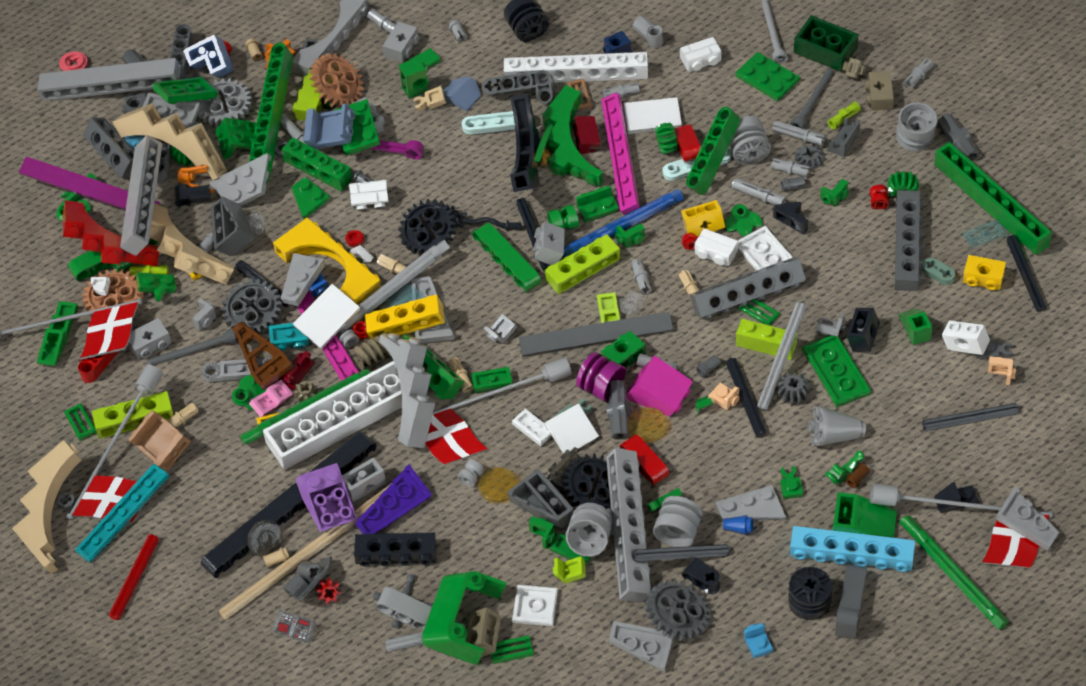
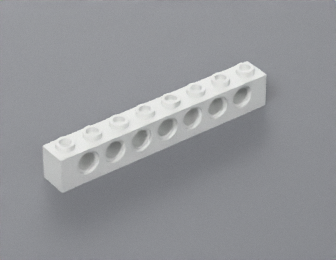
M647 52L504 58V76L545 70L553 76L554 83L584 79V81L648 79ZM543 75L540 82L546 83L548 76ZM525 78L523 84H530V78ZM512 80L507 81L505 85L513 84Z

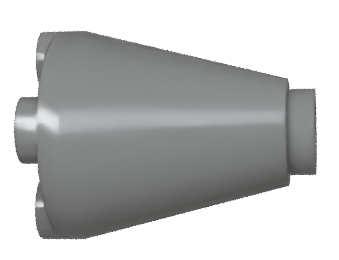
M814 407L813 420L809 421L808 426L809 432L813 433V446H824L864 437L866 432L864 421L825 407Z

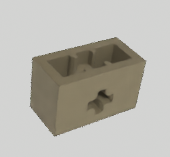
M890 71L869 72L868 80H865V91H869V94L866 95L867 105L871 106V111L893 110L894 97Z

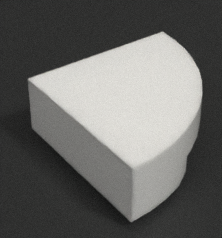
M361 245L349 251L355 258L364 259V263H369L373 259V256Z
M91 277V284L95 292L107 296L111 282L110 278Z

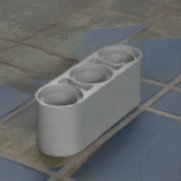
M390 587L383 589L376 604V608L380 612L416 629L425 628L432 608Z

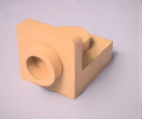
M719 383L708 395V398H711L713 402L728 410L731 406H735L740 399L739 388L735 386L733 389H730L724 384Z

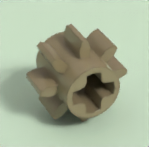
M850 58L849 62L844 61L842 70H846V76L859 78V74L864 75L866 67L862 66L863 61Z
M304 380L299 385L296 384L297 390L294 391V397L300 403L317 394L318 389L314 387L313 382L310 383Z

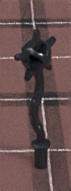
M451 206L457 218L456 224L461 229L464 228L462 223L475 225L484 222H490L501 228H506V231L508 229L521 230L522 223L509 222V220L503 223L489 217L467 219L464 218L467 216V212L460 213L455 210V206Z

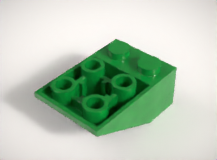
M837 492L833 531L894 538L897 510L885 505L870 504V499L858 494Z

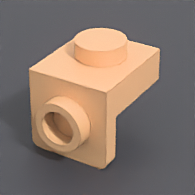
M990 356L988 373L1007 375L1006 385H1010V380L1015 379L1016 368L1012 367L1013 359Z

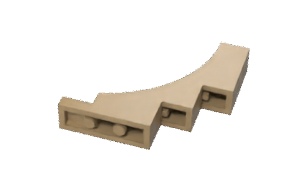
M153 103L125 113L113 121L121 138L131 135H149L165 141L185 154L196 166L207 165L206 169L212 180L219 178L227 171L202 123L185 128L177 113L161 119Z
M64 440L27 471L38 484L20 499L30 513L12 528L51 574L58 570L53 564L56 560L51 555L55 550L51 533L53 505L66 477L82 461L77 455L79 453L78 449L72 443L68 445Z

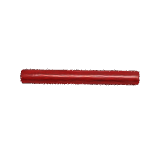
M148 535L109 612L111 619L117 621L120 619L159 541L158 536Z

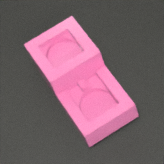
M280 380L268 387L266 392L252 399L249 404L260 417H263L291 398L293 392Z

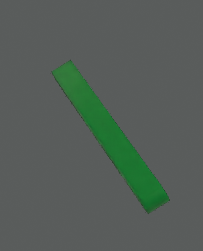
M282 42L276 43L271 48L249 157L250 162L262 155H271V161H268L267 171L269 172L267 181L271 174L293 61V54Z

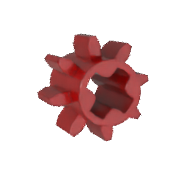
M330 577L325 581L320 580V587H315L316 592L320 593L317 596L318 599L322 600L324 598L326 604L332 600L336 602L337 594H341V590L337 588L339 586L338 581L333 583Z

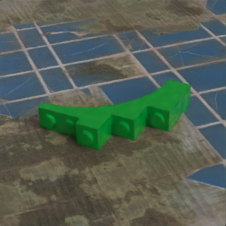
M565 85L542 114L543 125L545 127L547 124L553 125L546 143V147L553 152V155L549 158V168L555 175L560 174L565 177L570 172L572 176L580 177L588 184H595L600 187L604 182L603 172L592 166L581 156L571 138L572 122L579 105L582 104L581 92Z

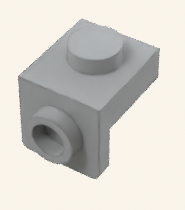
M200 298L198 300L200 311L192 319L195 328L202 331L211 325L216 315L214 306L209 301L205 302Z
M840 313L838 321L820 317L815 331H819L823 335L838 337L840 330L844 331L847 321L843 319L845 313Z
M501 314L491 328L486 326L484 329L488 332L487 336L496 343L498 340L504 343L518 326L504 314Z

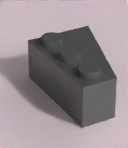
M222 196L211 206L214 249L226 255L234 256L255 238L241 205Z
M539 469L535 470L507 492L513 504L537 518L546 519L560 531L569 526L574 509Z

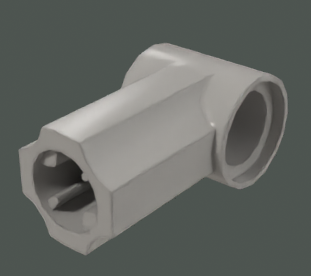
M639 16L632 24L633 29L648 41L650 47L658 48L663 45L661 26L653 25L645 17Z

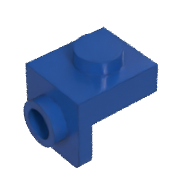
M321 273L311 288H309L313 297L320 296L329 287L328 282Z

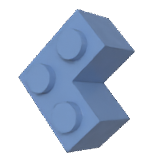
M215 35L184 50L189 66L197 70L208 66L210 73L218 78L234 71L223 39Z

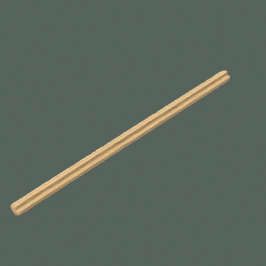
M389 486L355 510L357 520ZM357 520L327 530L219 610L220 615L224 619H228L296 569L301 562L307 561L353 527Z

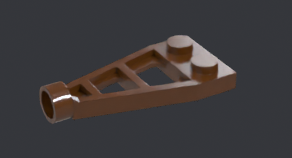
M239 322L234 326L233 332L237 336L250 373L263 390L294 367L280 349L250 329L245 322ZM255 339L260 343V346L250 352L247 344ZM264 351L273 356L263 366L258 367L256 357Z

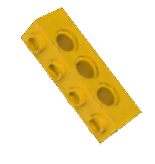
M437 294L365 314L367 334L372 340L384 332L387 334L404 335L445 323L443 304Z

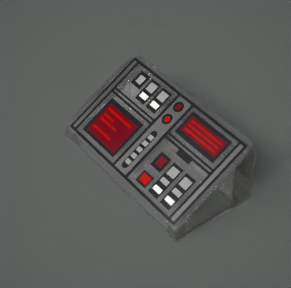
M279 609L271 632L309 645L317 625L314 620Z

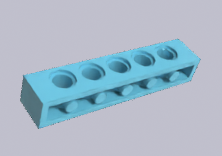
M793 526L790 556H794V558L799 560L810 558L817 562H825L827 560L834 561L840 565L851 563L859 567L868 565L875 566L881 570L892 568L899 572H906L907 570L912 571L915 540Z

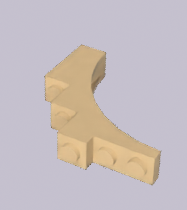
M154 203L149 238L158 241L157 251L174 257L175 268L190 274L195 272L227 285L234 266L215 258L194 245L171 222L168 209Z

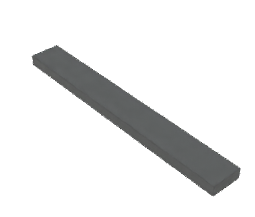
M663 312L519 337L522 357L612 342L628 331H631L637 337L670 332L673 331L670 312Z

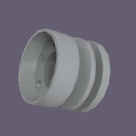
M918 102L910 103L901 109L896 129V140L899 145L909 151H922L933 143L937 115L930 106Z
M754 116L741 117L740 124L730 143L733 157L737 163L742 165L762 161L771 150L763 124L759 118Z
M680 496L667 497L662 502L659 516L653 527V534L656 539L666 545L674 547L691 546L696 537L703 511L699 505L687 498Z
M596 503L579 505L574 510L566 531V542L569 548L582 556L592 557L600 554L607 545L613 526L609 511Z

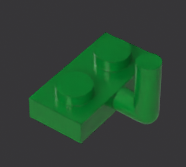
M140 272L136 275L138 292L154 293L155 300L158 302L162 300L165 293L171 294L176 292L174 275Z

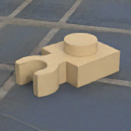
M439 86L426 91L424 97L414 98L416 104L420 103L415 106L417 111H423L427 106L429 109H433L446 104L443 88Z

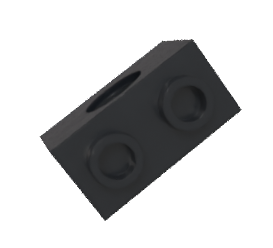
M874 308L855 309L846 335L853 352H871L880 326Z

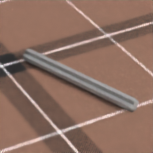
M801 302L795 304L757 407L761 410L767 411L805 312L806 305Z

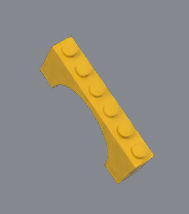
M308 218L273 242L275 253L286 263L292 260L293 253L300 255H324L338 261L346 271V278L340 291L357 305L381 288V279L378 275L372 274L365 264L359 263L352 253L345 251L344 247L339 242L336 243L328 232H323L316 222H312Z

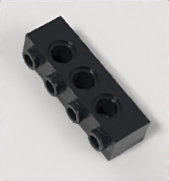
M435 532L355 534L354 557L356 564L367 567L371 564L389 566L397 563L407 566L411 563H420L422 565L436 563L437 540Z

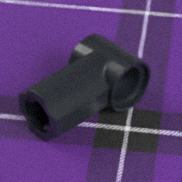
M178 184L174 188L175 205L181 208V206L185 205L189 207L191 203L211 201L210 186L190 187L187 184Z

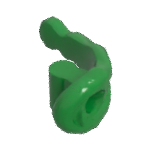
M856 451L855 456L843 465L842 468L838 464H834L830 471L825 472V476L835 485H840L847 479L848 474H852L858 462L864 460L865 454L862 451Z

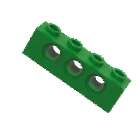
M293 137L282 148L285 163L341 192L352 181L351 167Z
M404 334L401 339L409 340L410 337H415ZM427 348L422 367L426 371L428 366L427 373L431 375L428 388H432L435 391V396L438 398L452 400L465 381Z

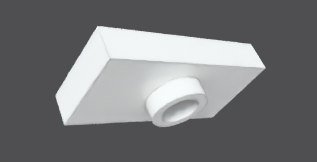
M524 409L512 420V424L540 447L552 437L545 423L527 409Z

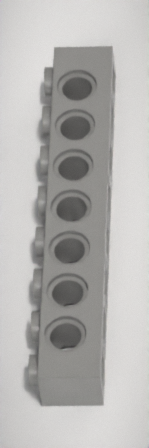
M615 448L606 459L620 600L643 602L652 590L649 579L650 567L648 566V561H635L633 557L634 550L647 549L644 513L642 510L643 497L640 491L641 478L638 471L639 461L637 460L636 451Z

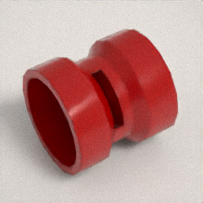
M884 185L872 186L869 189L871 208L874 210L888 208V188Z

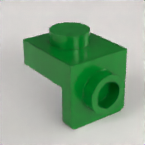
M841 179L833 190L824 186L820 189V199L825 204H831L835 207L841 200H845L849 194L848 181Z
M640 223L625 232L618 225L616 226L615 238L619 244H623L628 248L634 244H640L644 240L645 228Z
M531 517L529 521L530 532L542 536V546L544 549H547L548 545L552 544L556 539L554 524L544 518Z

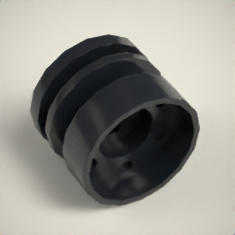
M512 0L503 12L505 20L512 28L516 37L522 42H528L541 37L548 30L550 24L549 18L537 0Z
M803 567L797 570L789 581V608L794 615L804 620H817L825 616L830 609L832 600V581L829 575L816 567Z

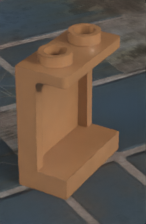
M154 410L144 417L143 422L132 432L128 439L129 442L138 447L154 461L153 463L164 471H167L191 443L185 435Z

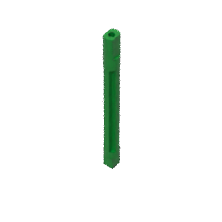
M369 369L345 378L240 434L239 437L242 443L247 445L264 436V429L370 374Z
M911 515L904 516L900 520V524L985 617L997 629H1003L1009 621Z

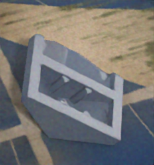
M468 76L452 80L444 89L446 101L466 112L481 97L476 81Z

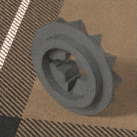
M813 143L811 146L804 144L803 147H798V150L795 152V161L798 164L810 166V169L816 168L824 161V151L820 149V146L815 147ZM807 152L813 155L812 159L807 155Z

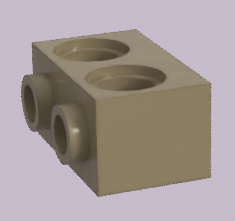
M487 607L469 615L465 642L484 648L481 657L496 652L501 616Z

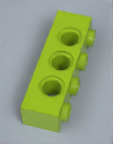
M607 234L597 238L591 244L580 248L577 252L566 256L563 260L545 269L546 281L559 295L619 260L620 248Z
M158 392L154 395L141 397L121 433L137 429L143 422L144 417L152 410L166 420L174 416L168 392ZM135 400L120 402L116 405L101 407L92 411L99 439L116 434Z

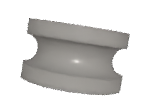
M348 330L341 335L340 341L346 349H349L359 342V337L353 330Z

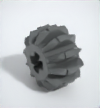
M787 372L785 377H780L777 384L779 398H783L784 403L790 400L791 405L794 401L800 404L801 399L806 400L810 393L808 379H804L803 374L797 376L796 372L793 375Z

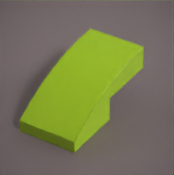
M616 293L598 294L596 297L601 323L620 320Z

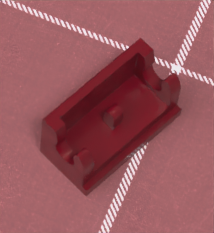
M575 116L572 128L577 150L580 154L595 153L596 149H589L591 147H600L601 144L595 116Z

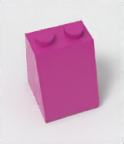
M654 355L635 378L627 392V400L670 417L674 412L677 414L683 405L681 401L690 394L692 389L689 387L693 381Z

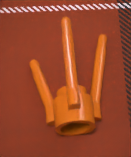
M208 166L180 168L178 170V182L187 184L190 187L199 186L192 184L191 181L195 180V174L208 173L206 169Z

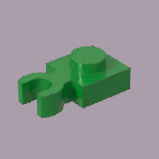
M792 466L791 473H786L784 467H781V476L784 478L780 479L783 499L803 497L800 477L794 478L796 476L795 466Z
M678 487L646 506L652 512L661 507L665 498L681 496L682 492Z

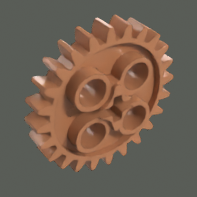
M330 53L326 56L323 54L314 61V64L311 66L312 70L309 71L312 75L309 79L314 81L311 86L316 87L314 93H320L319 99L324 97L325 104L328 101L331 107L336 104L337 109L344 103L349 105L358 101L362 96L361 92L364 90L361 87L364 82L359 80L362 75H357L359 69L353 68L354 63H348L349 58L343 60V55L337 57L336 53L332 56Z
M113 269L112 273L106 270L105 275L99 273V277H109L111 280L107 296L96 293L91 282H87L88 287H84L85 293L82 294V301L86 312L138 300L137 298H144L143 292H138L136 275L131 276L130 271L124 274L123 269L119 273L116 272V269Z

